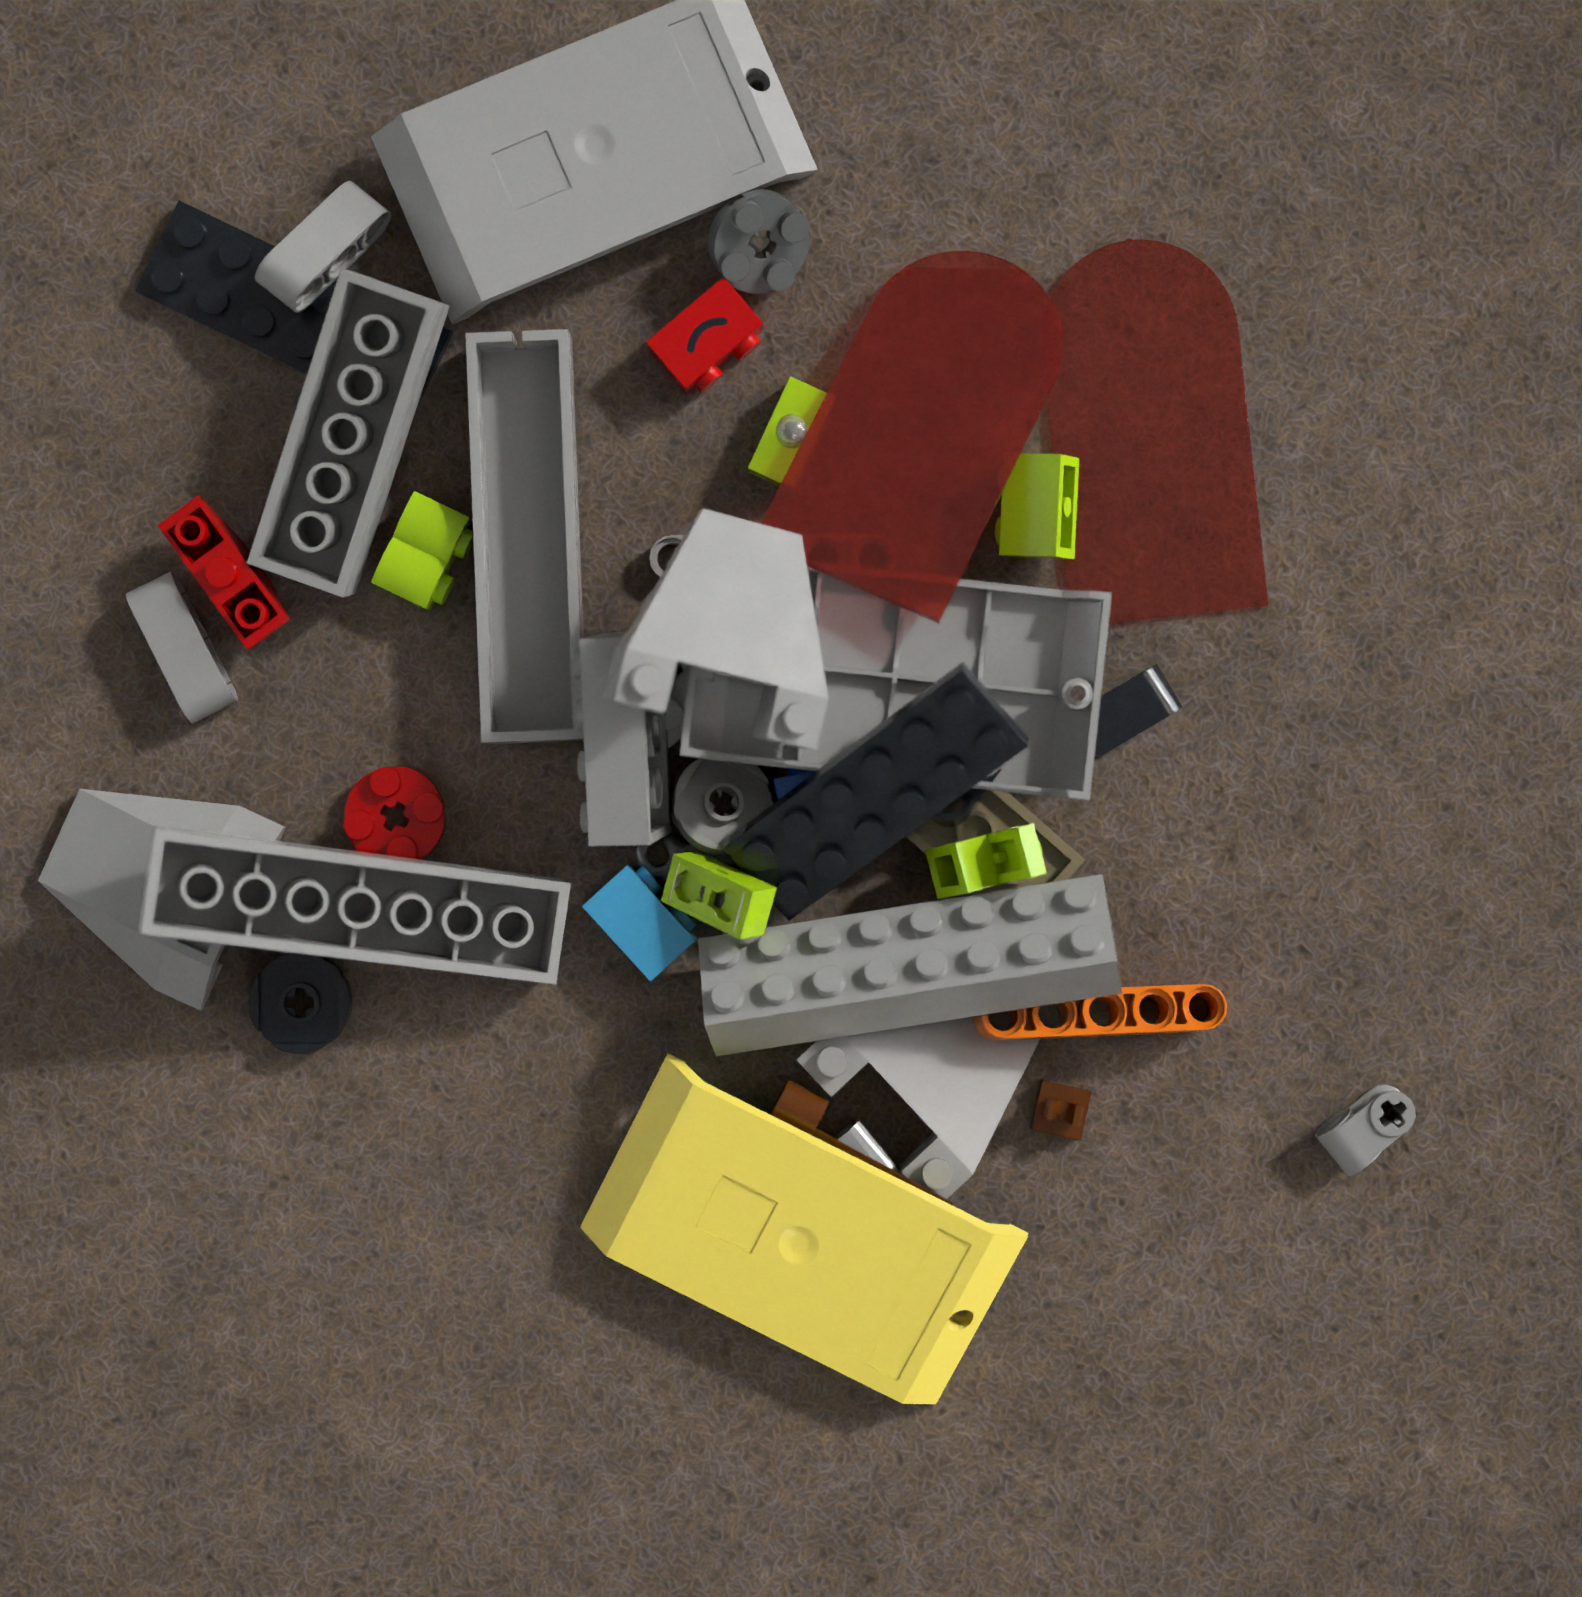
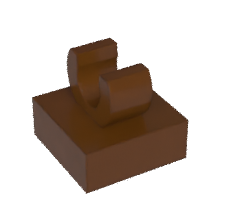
M1041 1079L1030 1126L1031 1130L1081 1141L1092 1091Z

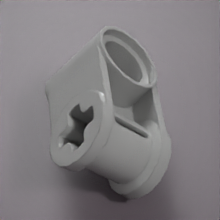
M1387 1084L1376 1085L1346 1109L1336 1113L1322 1124L1315 1133V1137L1347 1176H1351L1366 1168L1385 1148L1408 1132L1416 1118L1415 1106L1410 1098L1394 1086ZM1385 1101H1389L1394 1105L1392 1108L1396 1115L1391 1120L1383 1116L1384 1112L1380 1107Z

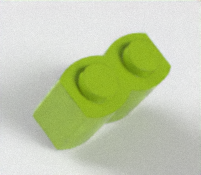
M414 491L402 513L394 535L377 566L371 583L430 611L435 602L443 605L455 581L454 577L448 575L456 557L463 560L466 558L474 543L473 530L470 529L473 519Z

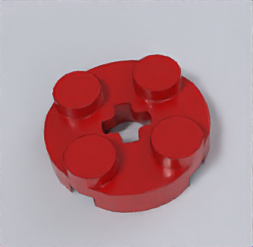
M381 767L361 778L351 790L345 804L344 830L358 852L421 860L437 847L443 837L446 827L445 804L437 786L421 772L407 767ZM398 802L406 806L403 815L409 819L408 824L405 827L396 825L392 831H389L385 827L387 818L382 814L385 806L394 808Z

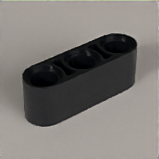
M1158 664L1151 666L1136 675V677H1132L1101 696L1094 760L1183 707Z

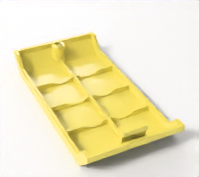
M667 1053L580 1226L605 1256L902 1404L937 1403L1028 1238V1232L1012 1224L986 1223L704 1082L685 1061Z

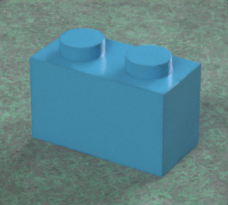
M627 865L582 907L651 982L696 941L697 938L690 931L697 924L688 914L674 907L669 908L665 903L661 902L657 893L663 887L643 865L637 871L630 865Z

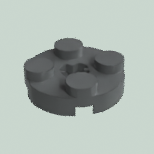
M754 189L742 193L743 198L736 200L731 206L728 204L724 205L716 214L708 234L710 257L715 262L719 273L738 290L754 294L767 293L771 290H785L793 284L795 276L801 269L808 254L810 243L808 219L791 201L775 191ZM767 230L768 245L761 252L755 253V249L748 245L751 236L754 234L758 238V231Z

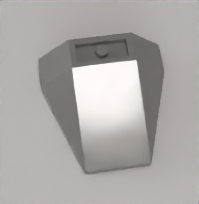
M79 789L38 882L154 990L200 1011L203 1010L223 966L218 960L225 944L140 934L138 928L153 825L280 841L286 826L238 805Z

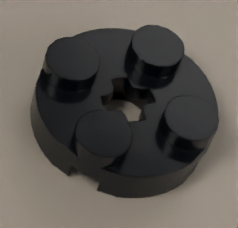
M288 953L279 956L265 966L252 983L248 999L250 1018L257 1031L261 1032L264 1038L270 1041L271 1045L277 1049L294 1054L317 1051L338 1038L350 1019L353 1003L349 982L337 964L323 956L302 953ZM297 988L306 989V995L314 999V1007L308 1008L304 1017L297 1016L296 1008L288 1007L287 1004L288 997L296 996Z

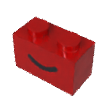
M723 277L646 341L650 353L686 395L695 388L701 394L712 387L723 376L719 369L733 356L738 361L743 360L762 343L758 335L763 332V322L726 278Z

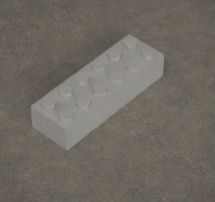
M341 268L247 564L340 597L356 594L450 305Z

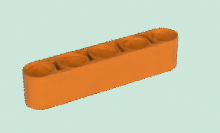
M1207 984L1121 987V994L1056 1003L1061 1017L1060 1022L1054 1029L1046 1027L1040 1021V1006L1011 1010V1021L1008 1028L1004 1031L997 1030L991 1025L988 1014L973 1016V1022L981 1036L994 1041L1190 1033L1215 1028L1222 1023L1227 1013V1003L1225 996L1219 989ZM1194 995L1201 996L1207 1002L1209 1010L1203 1022L1197 1021L1190 1014L1189 1002ZM1144 997H1150L1155 1000L1159 1007V1017L1154 1024L1147 1023L1140 1016L1139 1005ZM1094 999L1104 1001L1109 1007L1110 1018L1104 1026L1095 1024L1090 1018L1089 1007Z

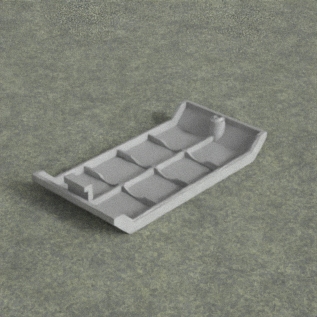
M745 0L673 1L401 113L371 136L442 303L450 305L447 315L452 325L470 318V316L493 301L743 198L742 193L754 189H764L779 182L800 180L817 173L818 170ZM751 84H762L764 91L753 89Z
M806 562L828 693V703L816 750L798 749L752 737L764 685L689 667L680 756L818 771L963 662L1029 738V746L988 775L991 776L999 769H1002L993 782L980 781L972 788L1090 800L1112 593L1092 590H1057ZM1078 686L1084 690V698L1081 701H1075L1070 696L1073 687Z

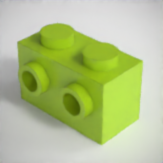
M1004 453L1003 466L1000 467L997 476V487L1002 496L1001 516L998 517L995 525V539L999 546L1000 556L1075 559L1079 458L1063 454Z

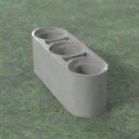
M344 182L266 255L256 271V282L294 312L299 313L303 311L339 277L341 268L347 270L379 239L390 222L391 212L354 182Z
M170 571L126 593V599L181 710L193 724L237 702L238 695L232 683L226 684L231 680L210 639L204 640L208 635L187 593L181 594L185 592L181 581L173 571Z

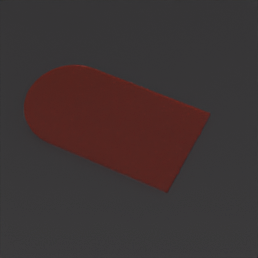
M1128 238L1125 241L1103 246L1080 259L1062 277L1048 301L1041 328V352L1052 454H1063L1079 458L1075 559H1064L1067 590L1111 592L1109 623L1115 622L1117 624L1131 620L1206 612L1222 613L1225 610L1268 606L1239 328L1230 296L1220 279L1205 263L1191 253L1174 245L1154 240H1133Z
M950 251L930 255L909 264L897 272L883 286L873 301L761 524L801 534L808 567L939 624L1059 374L1064 348L1063 330L1058 312L1043 287L1026 271L1006 259L973 251Z

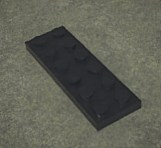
M179 200L135 291L148 299L308 374L338 278L307 308L299 313L294 312L255 280V274L260 263L275 247L274 245ZM445 327L442 329L416 411L454 334L452 330Z
M962 662L725 839L723 850L744 873L777 888L773 904L790 921L1029 746V738Z

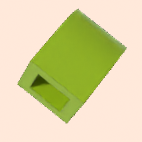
M1034 823L1011 827L925 850L937 899L967 894L995 885L1046 874L1042 858V847L1038 841Z

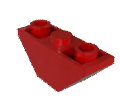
M196 496L157 525L247 650L252 649L290 621L268 575L263 569L247 564L250 554L247 546L201 496Z

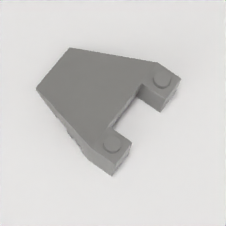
M700 509L668 561L667 568L652 592H649L641 605V610L627 633L623 634L615 647L602 700L652 713H665L676 666L681 664L764 685L752 737L798 749L816 750L828 703V693L802 535L707 509Z
M1010 1011L988 1014L989 1022L994 1028L1001 1031L1008 1028L1011 1021ZM973 1017L812 1041L796 1054V1060L831 1097L869 1062L933 1131L924 1142L899 1164L900 1171L910 1180L947 1199L974 1174L1040 1039L988 1040L976 1030Z

